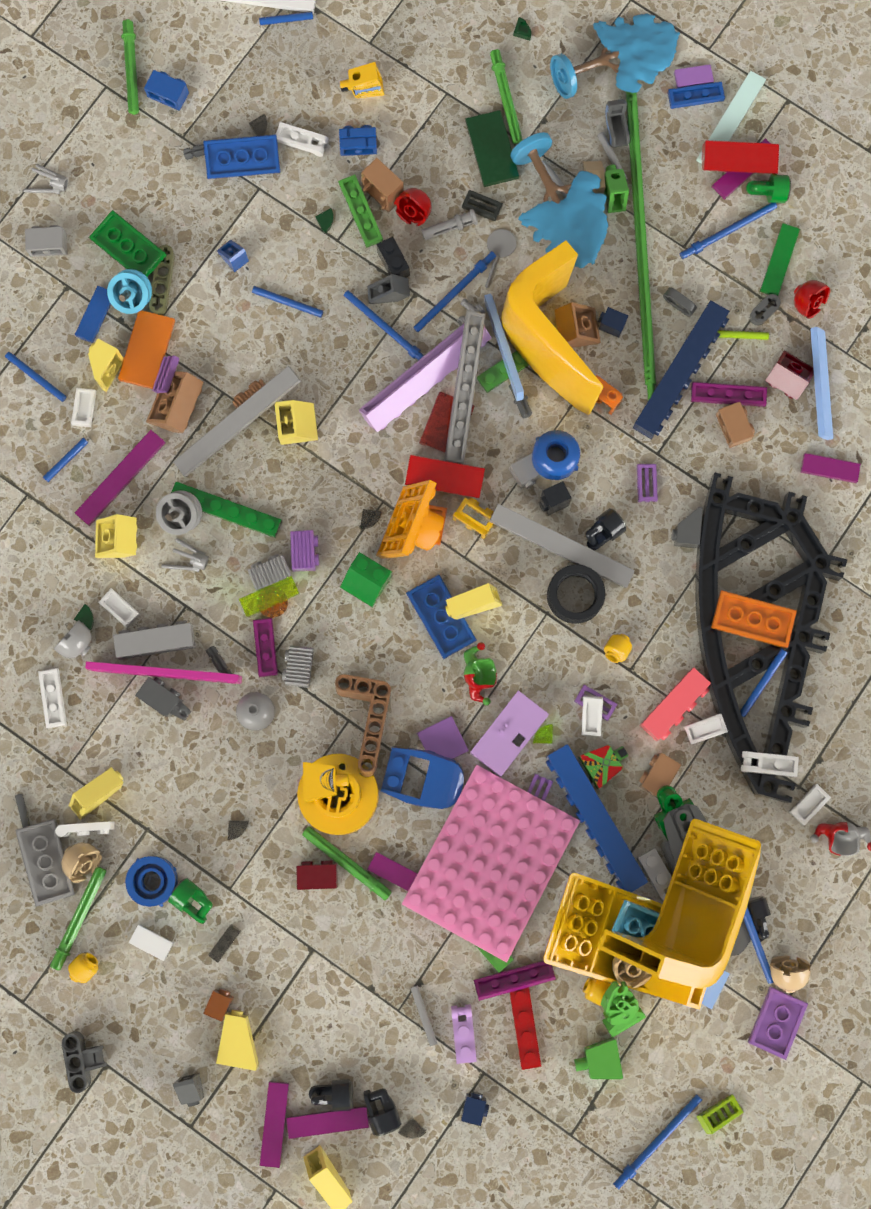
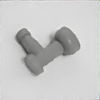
M466 298L461 301V305L467 310L485 313L481 305L477 304L474 307ZM460 316L457 319L460 326L464 324L465 316Z

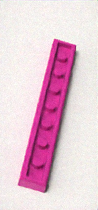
M86 661L85 666L87 670L94 672L232 684L242 683V676L238 674Z

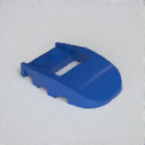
M392 746L381 792L419 807L447 809L457 802L464 783V772L459 763L430 750L405 749ZM410 756L430 761L421 798L401 794Z

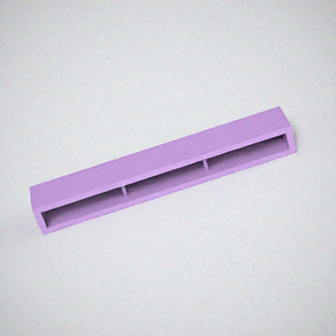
M464 324L359 409V412L371 428L377 432L384 429L390 421L399 417L407 407L412 406L418 398L428 393L435 384L441 382L446 375L458 368ZM485 326L483 329L481 348L484 347L487 344V342L491 339V336L488 333Z

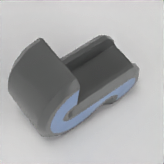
M624 99L608 101L605 107L606 126L610 137L609 142L613 148L627 146L630 143V135L625 117L627 103Z

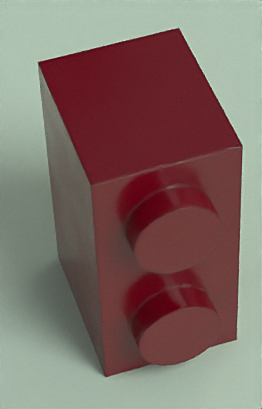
M333 860L321 861V865H313V861H302L301 865L296 866L297 890L338 888L337 864H333Z

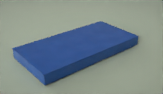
M277 135L203 141L207 179L281 173Z
M440 575L406 592L443 660L477 641L465 618L456 620L452 616H448L445 608L447 605L446 600L452 598Z

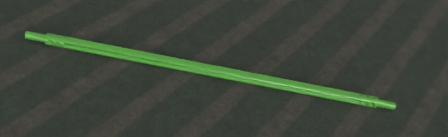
M626 92L644 378L649 401L655 391L656 374L637 92Z

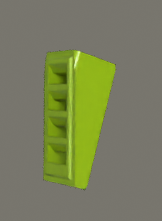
M731 1094L696 1117L705 1133L713 1134L744 1112L734 1095ZM727 1103L731 1105L732 1109L734 1110V1113H731L728 1106L726 1105ZM720 1108H723L724 1112H725L726 1115H727L726 1118L724 1117V1115H723V1113L721 1112ZM714 1112L717 1114V1116H718V1118H719V1120H720L719 1122L716 1120L715 1116L713 1115Z

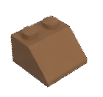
M571 302L555 309V321L558 332L572 348L601 343L595 308Z

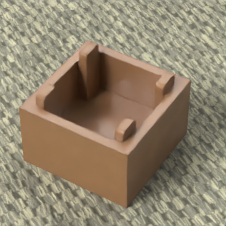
M376 158L361 172L362 190L374 198L382 206L381 209L383 211L390 212L396 206V204L394 205L396 198L404 191L403 181Z

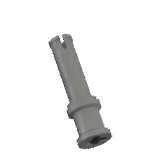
M470 209L467 213L456 214L450 220L421 229L426 241L452 230L458 229L461 231L463 227L472 224L477 225L478 221L474 210Z

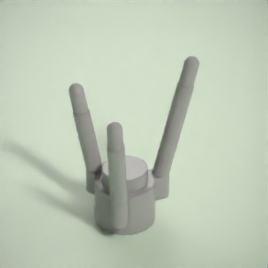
M36 164V167L41 170L36 168L31 170L50 178V186L53 189H23V192L55 193L60 195L61 191L65 192L67 189L68 177Z
M176 538V542L194 553L189 554L177 549L172 551L190 558V564L193 566L161 565L162 568L199 572L200 569L205 570L209 556L205 555V552L199 551Z

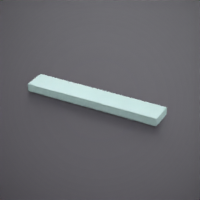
M750 70L710 136L709 141H730L764 85L765 78ZM701 151V153L699 154V156H698V158H697V160H696L697 162H699V163H701V164H702V151Z

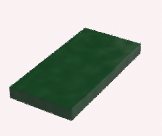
M501 110L465 118L483 187L519 179L517 166L510 157L512 149Z

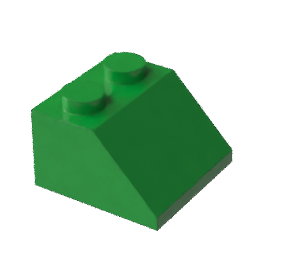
M359 552L349 567L340 588L373 608L393 576L392 571Z

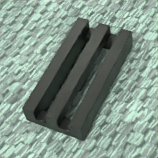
M472 190L468 191L462 204L463 209L468 211L473 209L475 214L495 222L503 206V203ZM470 197H473V198H475V199H478V200H480V201H483V202H485V203H488V204H490V205H492V206H495V207H497V208L494 209V208H492V207H490V206H487V205L484 204V203H481V202H477V201H475V200H472V199H470Z

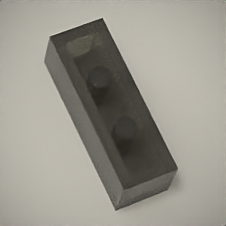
M230 924L208 956L217 963L220 962L242 931L233 924Z

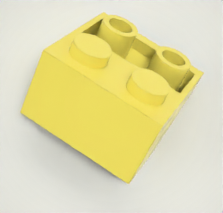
M296 400L275 403L278 438L281 445L318 440L314 403Z

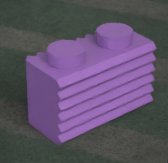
M313 530L290 531L293 572L316 571V566L319 565V554H315V547L319 545L318 535H315Z

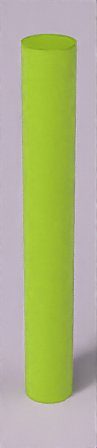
M718 330L720 334L718 338L769 339V332Z

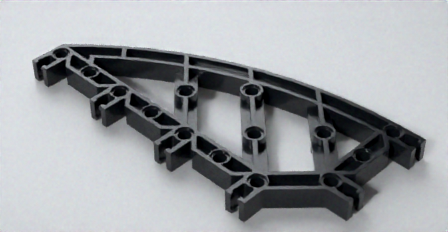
M715 472L711 477L701 522L700 545L697 547L695 572L696 618L706 679L711 682L708 686L716 714H722L728 730L727 733H724L725 738L741 770V765L744 762L742 751L757 752L742 718L733 689L767 670L781 649L788 652L784 658L785 663L764 748V753L775 754L772 747L774 744H777L780 747V753L775 755L787 756L793 732L789 724L802 728L809 727L810 724L808 720L796 719V710L802 711L807 715H812L813 707L793 702L802 693L810 659L808 651L820 654L827 651V646L813 644V637L821 638L823 641L830 638L829 632L813 629L810 626L819 620L827 586L825 578L839 581L844 577V572L838 573L830 570V564L838 565L839 568L846 567L847 559L828 555L803 516L808 496L802 495L800 498H796V502L799 503L797 509L790 507L791 498L796 495L793 492H788L785 495L782 509L776 502L742 493H736L729 497L733 477L727 476L726 479H723L722 483H725L724 490L717 489L716 482L718 478H721V474ZM714 495L720 497V499H721V502H720V503L714 502V500H713V496H714ZM750 505L756 506L758 512H752L750 510ZM725 513L763 523L720 548ZM787 515H792L795 522H790L787 519ZM786 533L803 563L745 597L773 603L802 586L788 648L771 644L728 669L722 643L721 632L723 631L711 628L718 602V571ZM741 541H746L749 544V549L743 548ZM816 560L823 563V568L816 566ZM770 587L777 589V595L770 593ZM808 596L813 597L815 600L814 605L808 603ZM799 633L805 634V642L799 639ZM753 660L759 661V669H755L753 667ZM791 670H795L797 672V679H793L790 676ZM782 707H786L789 710L787 717L781 713ZM752 759L751 766H757V759ZM742 772L753 794L784 803H792L793 797L788 795L784 797L777 794L778 785L785 786L787 789L794 791L796 783L775 778L777 775ZM765 782L771 784L772 789L770 792L764 790Z

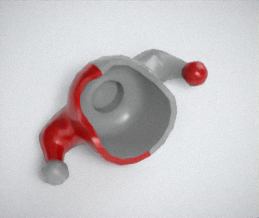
M838 822L834 825L821 823L816 827L814 835L810 837L811 842L817 843L821 834L828 837L829 851L839 856H853L859 853L861 839L867 842V849L871 851L870 830L867 827H856L849 822Z

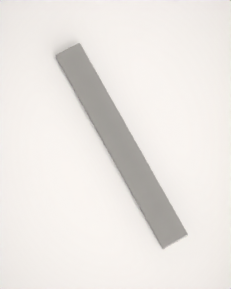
M466 311L444 461L464 464L486 313Z
M290 366L282 370L173 461L183 476L187 477L298 385L301 380Z
M497 504L489 522L566 560L592 568L599 576L624 588L628 587L635 571L500 504Z

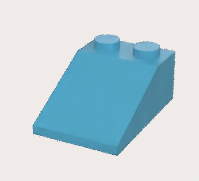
M624 900L612 931L634 937H644L653 930L659 917V912Z

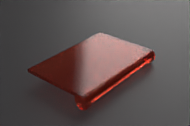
M439 392L419 443L421 445H427L445 453L453 396ZM472 405L471 415L475 407L474 405Z

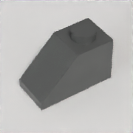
M394 274L367 286L369 304L399 302L410 296L409 278Z
M698 507L682 520L675 529H672L671 540L674 541V546L697 549L700 545L703 507Z
M200 1073L180 1077L173 1083L181 1105L195 1106L200 1104L199 1101L204 1098Z

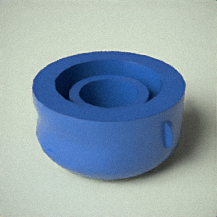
M552 430L536 437L532 451V463L535 470L541 476L550 480H562L569 477L574 471H578L580 448L572 435L565 431ZM553 447L562 449L565 454L564 460L560 462L550 460L547 455L548 450Z
M149 856L141 859L137 858L136 862L132 864L127 872L125 880L126 889L131 899L137 904L147 907L158 905L163 907V903L169 900L174 888L178 884L176 868L167 859L162 857ZM151 871L156 872L161 879V884L155 891L148 890L144 885V877Z

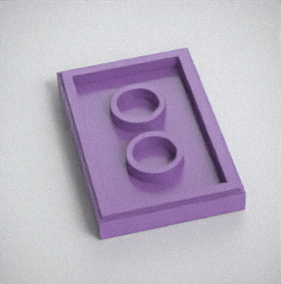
M770 986L748 1043L786 1060L808 1003Z

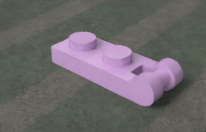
M471 1004L458 1008L457 1006H451L457 1064L477 1062ZM466 1015V1020L458 1021V1016Z

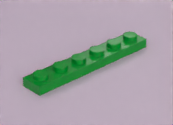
M175 482L172 492L187 491L193 494L199 500L202 512L273 538H276L282 520L179 482Z

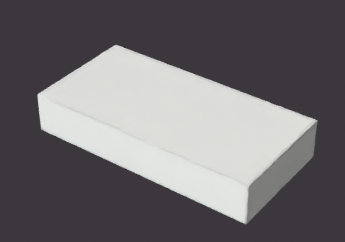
M76 388L71 421L73 426L91 427L96 398L95 389Z
M112 588L98 602L126 628L140 615L137 610Z
M583 696L581 735L601 736L603 697Z
M722 714L684 726L691 745L728 732Z
M815 784L789 813L805 826L831 797L818 784Z
M140 924L129 941L130 944L162 961H165L174 942Z

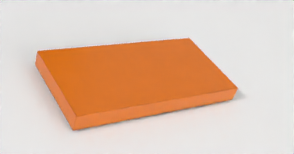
M142 310L138 312L118 377L119 381L153 389L175 324L174 318Z
M721 590L711 628L788 648L797 610Z

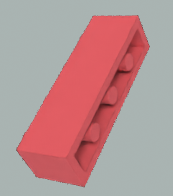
M692 668L639 726L654 740L662 739L664 741L671 733L669 729L673 725L677 726L684 719L682 715L685 711L690 712L697 705L695 700L699 696L703 698L709 692L708 686L711 682L695 668Z

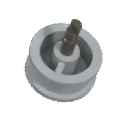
M175 491L164 496L156 507V519L160 527L173 535H182L189 532L199 524L202 518V507L199 500L187 491Z

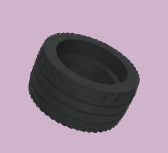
M578 564L569 565L560 569L552 577L547 589V602L554 615L562 621L572 624L584 623L594 618L601 610L605 601V586L601 577L592 568ZM571 576H579L592 584L595 598L593 604L587 610L573 613L561 606L557 597V590L564 579Z

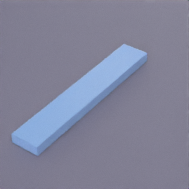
M490 293L485 295V307L516 401H520L524 398V390L493 296Z
M813 327L810 331L818 436L831 440L833 439L826 336L824 330L819 327Z

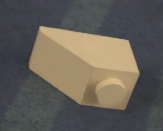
M583 161V171L598 175L601 180L600 188L593 189L592 191L604 194L605 171L602 161Z

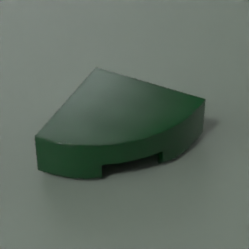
M519 17L513 36L530 41L531 29L526 21Z
M332 208L315 216L324 234L330 230L333 224L334 215Z
M84 604L74 620L84 623L90 631L94 625V617L91 608Z

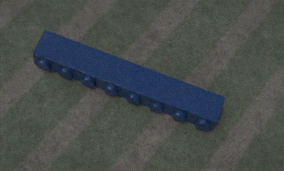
M712 300L709 301L633 426L634 430L651 440L654 435L659 436L664 427L661 425L663 420L668 421L673 413L671 407L673 404L677 405L683 396L680 394L682 389L687 390L692 382L690 376L692 373L696 374L701 367L699 363L701 358L706 359L711 350L708 348L711 342L715 344L720 336L718 330L720 327L724 329L728 323L729 318L727 316L730 312L729 310Z

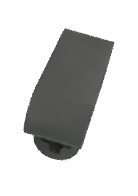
M73 1031L62 1039L68 1085L74 1093H81L90 1086V1070L107 1066V1062H104L102 1051L104 1045L86 1048L84 1037L78 1031ZM70 1037H74L77 1040L76 1047L70 1045ZM73 1057L80 1059V1067L74 1066ZM77 1077H80V1078L83 1079V1081H84V1086H83V1087H79V1086L77 1085V1083H76Z

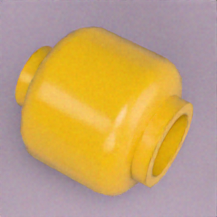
M625 634L612 635L604 646L606 658L614 663L625 661L633 647L629 637Z
M91 953L78 954L68 966L69 977L74 982L87 983L98 971V960Z
M589 977L583 987L585 998L602 1006L603 995L611 983Z

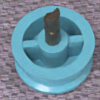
M126 269L111 279L108 284L107 295L110 303L116 310L125 314H134L141 311L149 303L152 296V286L149 279L142 272Z

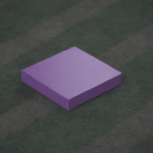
M452 716L417 733L425 750L433 751L444 757L454 759L469 751Z

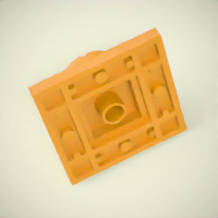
M428 480L403 486L376 554L377 557L385 559L409 556L415 546L427 551L435 545L440 536L439 531H442L444 524L443 516L429 510L428 505L435 496V486L437 483Z

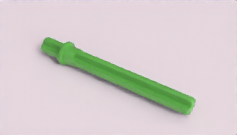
M126 19L122 22L123 34L121 38L124 41L128 112L135 115L139 113L134 42L136 35L134 34L133 21Z
M496 49L490 52L493 64L491 68L495 73L512 142L517 144L522 141V135L506 77V64L502 61L500 50Z
M308 826L304 830L302 835L367 886L370 892L373 891L383 900L388 899L392 891L383 885L380 879L377 880L313 828Z
M101 867L95 868L59 947L55 949L57 952L50 965L51 968L58 971L61 970L67 956H70L71 947L106 874L105 869Z

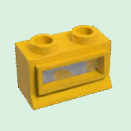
M471 497L469 500L464 498L453 514L452 520L456 521L458 519L465 524L467 529L477 531L481 534V538L485 539L494 526L493 523L489 522L494 511L489 508L484 510L479 506L480 503Z

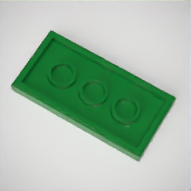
M113 210L88 237L125 269L138 270L146 277L166 257L164 251Z

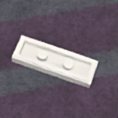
M59 669L38 671L46 728L66 726Z

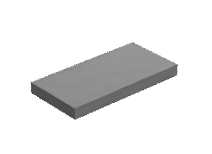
M55 819L15 830L35 907L75 895L71 880L62 870L61 861L64 852L60 837L55 832L57 828Z

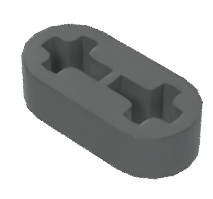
M669 287L663 295V298L670 305L688 317H691L697 309L691 300L674 288Z
M774 294L766 296L752 310L749 317L751 323L757 326L764 324L780 307V298ZM769 302H775L774 306L772 305L769 309L766 308ZM763 311L764 313L762 317L756 319V314L758 315L760 312Z

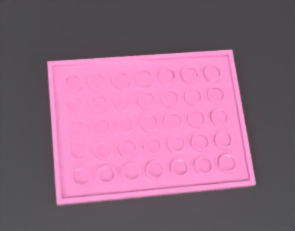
M476 765L404 898L402 905L507 963L580 820Z

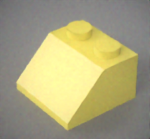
M97 339L95 343L91 344L88 356L94 379L102 390L107 392L121 369L124 358L117 348Z
M116 514L96 520L95 558H126L136 555L137 518Z

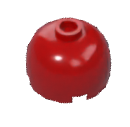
M418 188L404 190L394 202V205L396 204L397 206L395 210L397 215L410 225L412 224L411 222L417 224L416 226L423 225L432 210L430 198L424 191Z
M809 280L797 286L794 291V306L796 310L808 319L813 318L821 311L818 307L822 303L826 304L830 295V288L825 283L817 280Z

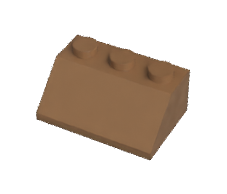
M175 371L169 391L157 393L146 422L174 433H184L188 426L190 415L195 409L196 400L202 392L204 382L188 372Z

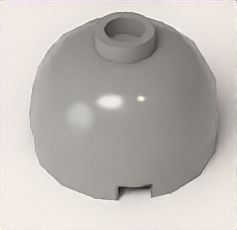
M78 620L55 646L54 650L61 656L69 659L76 658L80 654L84 656L91 648L89 646L91 641L90 630L84 623Z
M251 692L239 700L236 707V716L244 728L251 731H260L267 728L274 719L275 707L267 695L260 692Z

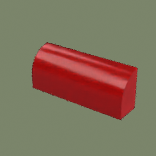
M705 140L702 146L703 171L778 174L779 144Z
M410 455L405 485L431 480L437 483L435 486L436 491L480 499L485 468Z

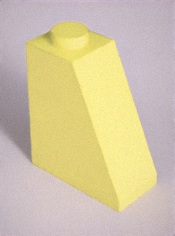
M487 583L447 599L445 608L448 616H452L453 619L457 620L500 607L502 602L497 588Z
M112 767L73 793L69 803L70 808L82 820L122 787V775L118 771H114Z
M231 1010V1012L225 1014L216 1064L256 1071L259 1062L248 1016L243 1015V1011Z
M319 1145L303 1157L309 1180L331 1209H345L353 1202L349 1189Z

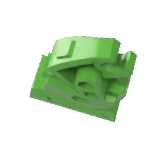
M613 981L601 1001L605 1019L602 1021L612 1038L646 1018L639 1007L637 999L628 989L625 981L621 982V986L616 981Z

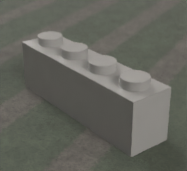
M178 621L176 625L172 626L159 624L157 628L153 629L140 627L137 628L138 631L134 632L121 630L118 631L119 634L113 635L115 654L119 660L196 648L193 625L187 623V621Z

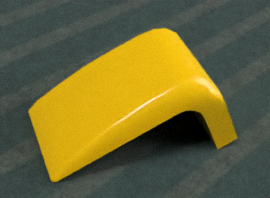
M565 240L525 268L510 284L500 320L506 338L540 378L577 410L589 415L603 389V385L539 309L541 305L567 287L578 254Z
M693 819L686 834L653 930L644 937H634L605 929L598 949L664 980L698 989L712 986L722 976L729 962L741 927L760 858L761 843L758 840L713 824Z
M571 873L547 943L543 961L546 964L609 983L616 981L621 986L612 970L614 956L598 949L605 929L612 930L624 900L645 906L659 913L662 903L578 873ZM654 975L642 986L637 988L628 986L629 989L699 1010L706 988L698 989L664 980Z

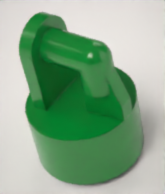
M771 174L768 181L748 182L746 191L750 195L767 196L768 203H786L790 196L791 179L788 175Z
M184 878L176 885L168 900L180 912L185 911L201 924L206 922V915L213 906L204 891L188 878ZM194 900L202 906L200 910L192 905Z

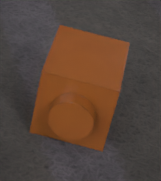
M223 988L215 989L203 1014L222 1022L234 998L230 995L231 992Z

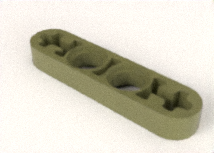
M169 245L159 247L164 252L168 251L170 255L166 256L167 263L163 259L154 269L152 296L149 301V308L152 313L164 315L168 307L175 259L174 251ZM161 268H167L168 273L161 276L158 274ZM164 285L166 289L163 293H157L156 287ZM157 298H160V304L162 307H159V309L156 310L154 306L158 305Z

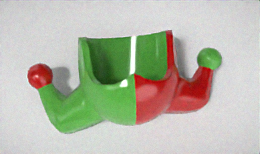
M480 642L477 646L464 652L466 663L464 679L469 685L470 698L473 701L482 702L488 706L491 703L490 698L482 697L480 692L482 689L495 686L497 672L491 658L478 659L475 656L479 650L485 649V644Z

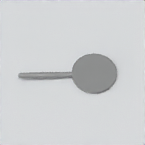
M495 230L487 239V248L489 252L492 251L496 254V258L493 261L485 285L486 288L489 287L498 258L510 256L516 248L515 236L508 230Z

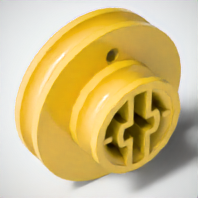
M330 754L313 762L336 766L337 774H348L351 792L347 789V786H340V791L345 792L343 798L338 797L337 808H334L335 797L333 796L326 798L328 799L327 804L323 798L305 802L302 775L297 792L299 808L307 822L317 830L331 835H346L361 829L373 817L379 800L378 784L374 775L363 777L359 773V759L346 754ZM340 764H345L346 768L341 770L339 766ZM365 764L362 765L363 769H369Z

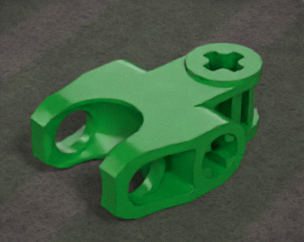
M666 785L657 792V799L662 811L654 814V818L658 828L663 832L668 841L663 821L668 811L685 804L694 805L690 798L683 801L672 786ZM685 813L680 815V820L685 819Z

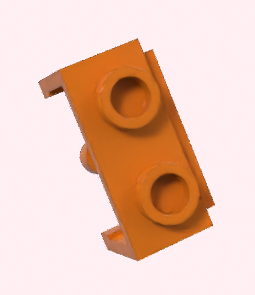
M596 375L603 385V389L596 402L599 404L604 402L611 408L608 413L612 415L622 402V393Z

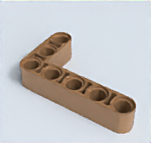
M342 674L335 680L337 694L346 698L370 702L358 761V771L363 777H371L375 774L390 702L391 687L384 681ZM341 683H347L349 685L347 688L339 687ZM361 686H365L368 688V690L365 692H361L358 690V688ZM379 690H385L387 694L379 695L377 692ZM375 708H382L383 712L377 714L373 710ZM372 726H377L380 728V730L377 732L370 731V728ZM373 744L376 746V749L369 751L366 749V746ZM370 763L372 768L366 770L362 768V765Z

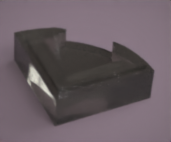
M265 114L249 123L256 136L265 135L268 125Z
M363 509L360 529L373 527L380 520L382 512Z
M229 820L228 840H234L243 835L248 828L249 821Z
M413 1117L398 1131L400 1135L410 1139L419 1138L427 1132Z

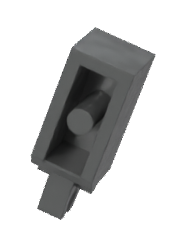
M148 677L135 696L165 717L174 715L185 721L192 711L182 703L183 700L179 698L181 694L173 688L170 690L164 687L165 683L159 678L155 677V679Z

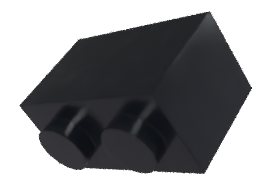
M393 236L376 244L377 253L389 275L394 274L405 278L410 276V268Z
M564 481L542 491L539 505L543 512L546 511L548 516L568 507L572 497Z

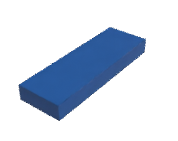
M722 81L668 89L667 92L671 109L725 100Z
M97 286L75 332L76 337L90 343L94 342L111 306L107 289Z

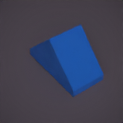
M229 240L217 250L218 254L234 272L249 262L244 248L232 240Z

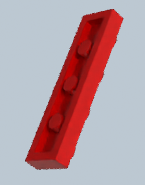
M529 987L510 992L521 1069L542 1067Z

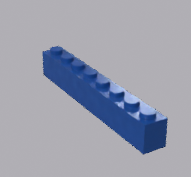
M567 744L548 755L546 764L551 772L555 771L558 776L556 782L561 789L565 788L567 801L571 806L574 805L578 811L575 813L578 820H580V823H585L588 828L585 830L590 840L594 839L598 846L595 848L601 858L604 856L608 862L605 866L611 875L615 874L618 880L615 882L617 887L633 892L647 884L648 880L569 745Z

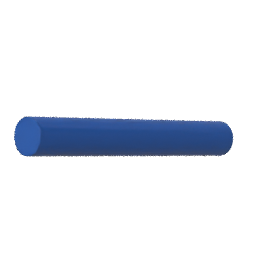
M313 12L259 18L260 25L311 20L313 19Z
M82 438L43 478L49 482L88 442Z

